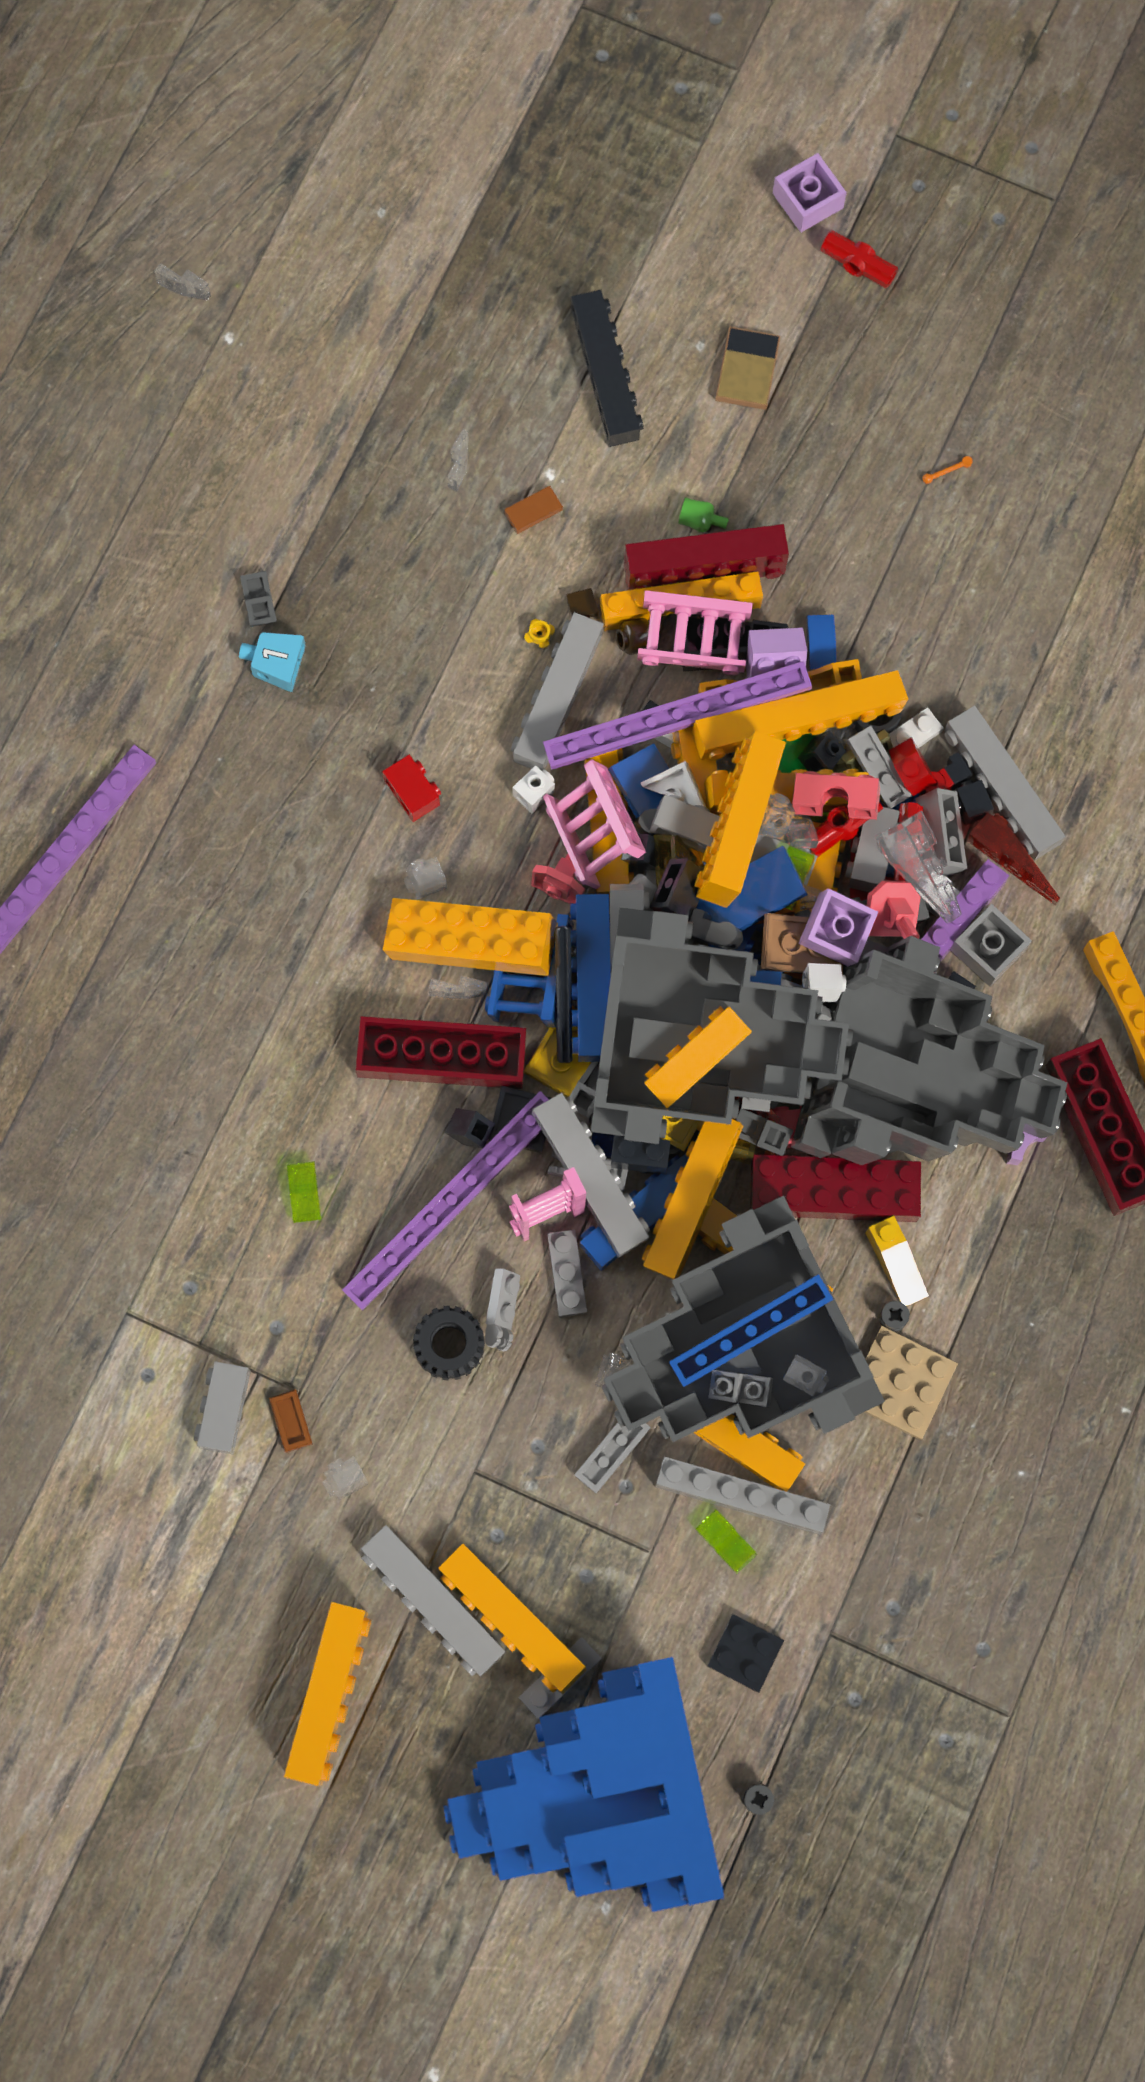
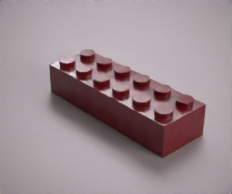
M784 524L625 544L624 571L627 590L758 571L760 578H778L785 574L789 556Z
M360 1016L356 1059L357 1078L497 1088L506 1086L514 1089H523L527 1030L522 1027Z
M1102 1038L1052 1057L1045 1066L1050 1076L1067 1082L1065 1091L1067 1098L1063 1106L1113 1216L1145 1204V1132Z
M753 1155L751 1160L750 1210H755L784 1196L794 1218L884 1221L895 1216L897 1222H917L921 1217V1161L876 1160L860 1165L844 1158Z

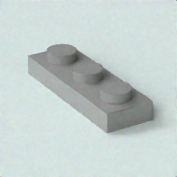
M872 726L866 727L846 740L863 771L868 772V775L874 778H879V798L885 808L891 809L912 796L905 788Z
M575 1230L547 1233L559 1318L587 1314Z
M617 1423L574 1476L597 1494L651 1427L645 1423L628 1431L626 1426L621 1428L619 1423Z
M583 1637L569 1650L586 1667L587 1671L571 1687L602 1659ZM543 1675L518 1697L537 1719L563 1696L558 1690L553 1694L541 1682L544 1678Z

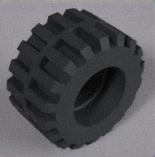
M448 1305L443 1306V1309H432V1313L429 1315L426 1313L422 1317L421 1323L417 1324L416 1332L413 1336V1347L418 1363L431 1376L435 1378L440 1377L442 1380L447 1381L450 1378L455 1380L461 1379V1376H467L471 1373L472 1369L477 1368L480 1364V1359L483 1357L485 1346L483 1330L478 1320L474 1319L469 1311L465 1312L461 1307L457 1306L450 1308ZM444 1328L458 1329L466 1339L464 1351L452 1359L439 1357L432 1347L433 1337Z

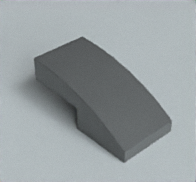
M266 571L240 576L250 626L254 627L277 622Z
M740 1108L736 1121L740 1122L744 1127L739 1138L783 1156L793 1130Z

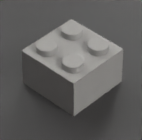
M991 904L954 941L950 951L991 987L1027 950L1032 940Z

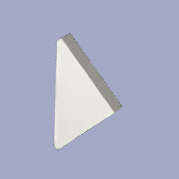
M686 761L641 782L642 787L662 795H677L683 798L685 803L706 807L690 766Z

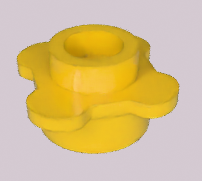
M533 619L530 622L529 632L525 633L524 639L527 643L533 642L538 644L542 649L549 646V638L555 633V628L545 621Z

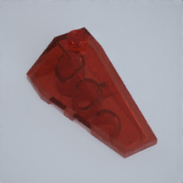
M988 812L969 834L968 843L1056 906L1060 897L1011 828L1007 826L1009 822L997 813L993 816Z

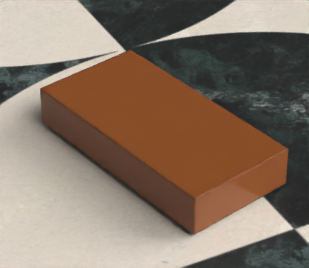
M548 486L504 509V514L515 532L519 534L563 511V506L551 486Z
M297 1390L270 1397V1404L285 1453L313 1445Z

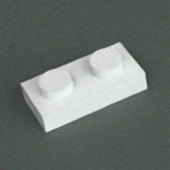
M927 707L890 733L892 746L895 747L912 737L919 748L941 733L944 727Z

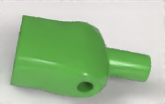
M685 497L678 524L704 533L709 530L711 525L726 529L729 518L715 515L714 506L709 502Z

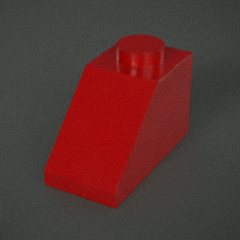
M912 737L888 750L905 788L913 796L937 783Z

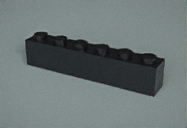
M602 290L571 296V312L608 445L613 447L639 441L640 430L644 429L641 415H636L634 407L637 406L635 392L630 391L628 383L631 382L628 368H623L621 360H624V354L621 344H616L615 337L618 336L616 324L614 321L610 322L608 314H611L608 298L604 299Z

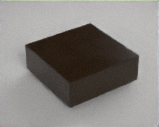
M592 588L566 594L571 618L574 612L588 618L598 616Z

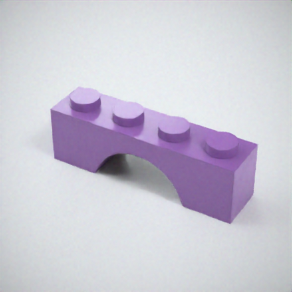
M987 859L921 939L940 947L938 955L940 962L949 953L954 941L992 901L1009 877L1006 872L989 859Z

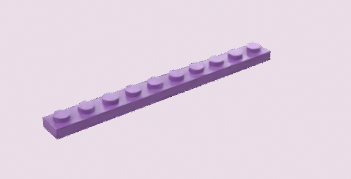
M802 661L544 741L543 744L552 770L694 725L695 720L779 700L812 689L805 663Z
M133 745L0 907V954L155 766V759Z
M541 1091L342 1289L361 1310H364L542 1131L532 1115L534 1108L549 1100Z

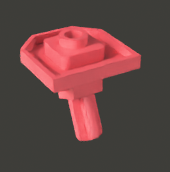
M569 854L565 858L562 857L555 869L549 866L536 865L532 871L531 886L546 892L547 895L554 899H560L568 904L576 903V895L585 893V888L574 879V872L576 870Z
M881 881L868 894L867 907L878 911L869 936L903 937V939L913 936L918 939L920 938L916 930L920 895L911 883L907 881Z

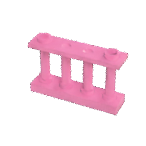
M645 591L643 608L651 612L647 649L638 648L637 660L649 666L665 663L723 670V673L728 675H738L739 672L744 673L746 660H738L741 624L745 620H750L752 603ZM664 611L675 612V615H677L673 652L657 650L661 614ZM691 614L702 615V618H704L700 655L684 653L687 622ZM718 617L729 618L728 620L731 622L727 658L711 657L714 623Z
M591 759L584 765L588 774L587 780L561 800L548 794L543 796L547 805L546 812L554 821L576 870L574 872L575 877L581 884L597 889L600 887V884L595 875L596 872L622 853H628L639 858L646 851L607 767ZM594 789L598 796L596 802L570 820L566 809ZM604 810L607 816L606 823L580 842L576 830ZM611 832H614L617 838L616 844L590 863L585 852Z
M574 1167L563 1172V1181H561L560 1186L522 1204L517 1194L511 1196L512 1205L509 1206L513 1220L509 1223L515 1236L521 1235L524 1242L529 1240L530 1227L564 1211L566 1213L571 1211L574 1218L584 1214L586 1191Z

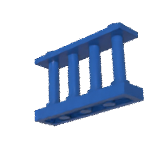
M558 914L556 921L558 926H568L573 930L574 922L570 920V916ZM555 943L549 976L507 974L505 971L494 970L491 994L487 996L485 1001V1011L494 1022H499L501 1011L537 1014L546 1027L556 1028ZM505 985L543 988V991H545L544 1000L540 1001L539 1004L503 1000Z

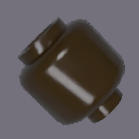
M631 619L621 623L616 631V642L620 650H623L626 654L635 655L638 654V648L647 649L650 623L647 619Z

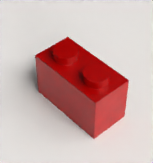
M410 754L382 771L383 780L412 822L440 806L439 796L441 792L434 781L429 783L424 776L426 774L425 768L418 759L414 761Z

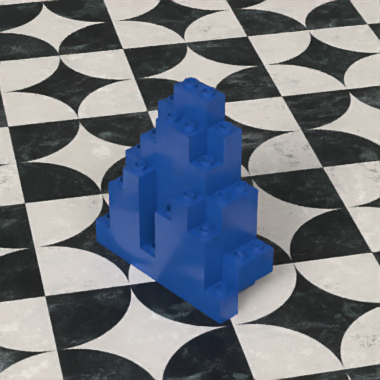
M673 1657L603 1672L601 1674L602 1679L598 1680L597 1684L600 1698H606L607 1702L539 1717L540 1723L535 1724L538 1742L544 1741L545 1747L478 1761V1768L472 1769L475 1787L481 1786L482 1792L448 1799L449 1805L443 1806L446 1823L453 1824L455 1834L449 1836L452 1853H458L460 1859L494 1851L495 1857L490 1858L493 1876L499 1875L500 1881L570 1867V1872H566L565 1877L568 1891H574L576 1897L645 1883L644 1887H640L642 1901L645 1907L650 1906L652 1912L724 1898Z

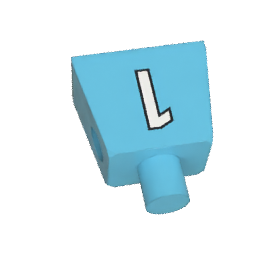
M261 633L257 646L242 643L239 658L252 661L251 671L254 677L293 692L306 646L304 636Z

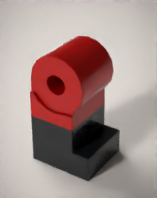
M959 752L948 758L947 767L938 772H931L937 783L923 790L921 795L936 788L953 791L958 788V785L971 779L972 773Z

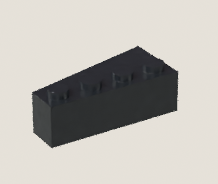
M691 614L688 617L685 654L700 655L704 625L702 615ZM718 617L715 620L711 657L727 658L731 625L727 618ZM754 619L752 622L744 621L741 624L738 660H746L747 663L749 630L787 629L788 624ZM682 665L683 672L711 670L708 668Z

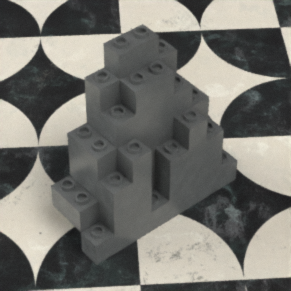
M620 907L591 1132L624 1136V1140L659 1144V1138H665L667 1120L662 1119V1116L731 1124L732 1118L737 1119L739 1102L734 1100L735 1096L803 1105L804 1099H809L811 1092V1082H807V1076L842 1081V1074H848L849 1058H845L846 1046L851 1047L853 1029H848L849 1023L815 1019V1013H821L823 1000L822 996H818V990L750 981V976H756L758 959H753V953L685 944V939H691L693 922L688 921V915ZM721 1006L725 1009L729 1006L752 1032L670 1107L666 1108L645 1085L644 1082L648 1079L645 1074L657 1063L660 1067L669 1060L666 1055L676 1045L685 1046L690 1041L687 1036L697 1026L706 1027L711 1022L708 1017L718 1007Z
M909 936L889 947L867 939L858 963L851 966L843 965V975L846 976L845 992H841L837 1002H830L829 1005L831 1020L849 1023L848 1029H853L851 1047L846 1046L845 1058H849L848 1074H842V1081L817 1077L809 1078V1082H811L810 1098L804 1099L791 1147L819 1158L833 1154L860 1165L884 1158L887 1154L898 1150L920 1159L931 1161L952 1154L958 1144L967 1146L976 1142L1006 1154L1019 1150L1025 1137L1023 1132L1041 1139L1055 1135L1060 1126L1059 1115L1061 1107L1067 1098V1093L1065 1092L1067 1082L1038 1071L1044 1062L1043 1051L1045 1045L986 1023L992 1014V1006L990 1005L993 996L934 974L940 964V958L938 957L940 947L913 936Z
M784 1196L755 1210L751 1209L721 1224L724 1230L719 1232L726 1248L732 1246L734 1250L672 1280L674 1286L669 1289L676 1303L682 1302L684 1307L623 1336L624 1343L620 1344V1347L626 1359L632 1358L634 1364L604 1378L605 1385L601 1386L607 1400H614L618 1411H615L614 1414L621 1428L626 1426L628 1431L660 1416L662 1422H659L658 1426L664 1438L670 1437L672 1442L736 1412L737 1417L733 1421L740 1435L746 1433L747 1437L750 1438L810 1408L813 1412L809 1413L808 1416L815 1430L822 1429L823 1433L826 1434L855 1420V1416L885 1402L874 1380V1376L861 1350H859ZM819 1274L833 1298L832 1301L714 1369L773 1378L769 1407L710 1399L709 1391L712 1371L683 1387L669 1363L670 1360Z

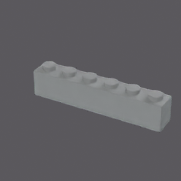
M575 612L571 621H565L561 631V635H564L561 644H555L551 654V658L554 659L551 667H545L541 677V681L544 682L541 690L536 689L532 697L531 704L534 705L530 714H525L521 723L523 732L520 737L516 736L512 743L510 751L514 752L513 762L531 769L537 766L541 771L546 768L549 760L543 742L560 736L602 638L603 623Z
M976 706L948 721L945 728V737L951 746H955L960 752L968 768L970 767L975 774V781H983L986 791L991 797L990 800L994 809L1002 813L1008 830L1018 836L1024 853L1028 856L1031 855L1035 861L1061 845L1066 836Z
M665 794L659 803L649 831L704 853L707 846L712 844L714 838L710 837V832L714 822L718 821L720 816L710 813V810L704 806H693L685 803V800L680 796H668ZM759 830L750 863L784 846L804 887H806L817 856L811 854V851L806 847H794L787 844L781 837H769L762 834Z
M560 1093L534 1108L532 1115L565 1170L572 1167L575 1168L586 1191L585 1203L619 1258L649 1239L647 1233L650 1232V1229L642 1217L638 1219L632 1210L635 1208V1204L628 1193L623 1195L618 1187L621 1181L614 1169L608 1170L603 1162L606 1160V1156L599 1145L594 1147L589 1137L592 1133L585 1121L579 1122L575 1112L578 1110L570 1097L565 1098L563 1093Z
M665 1456L655 1486L659 1489L821 1535L824 1531L830 1504Z
M387 1525L361 1548L365 1554L361 1559L372 1570L376 1567L379 1568L385 1575L381 1580L392 1592L397 1588L405 1596L401 1601L412 1613L417 1609L424 1616L420 1622L432 1634L436 1630L444 1638L440 1643L451 1655L457 1652L464 1659L461 1665L471 1676L477 1673L481 1677L506 1653Z

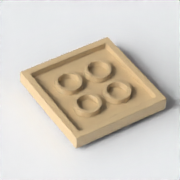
M881 1326L865 1360L885 1402L864 1413L922 1440L958 1363Z

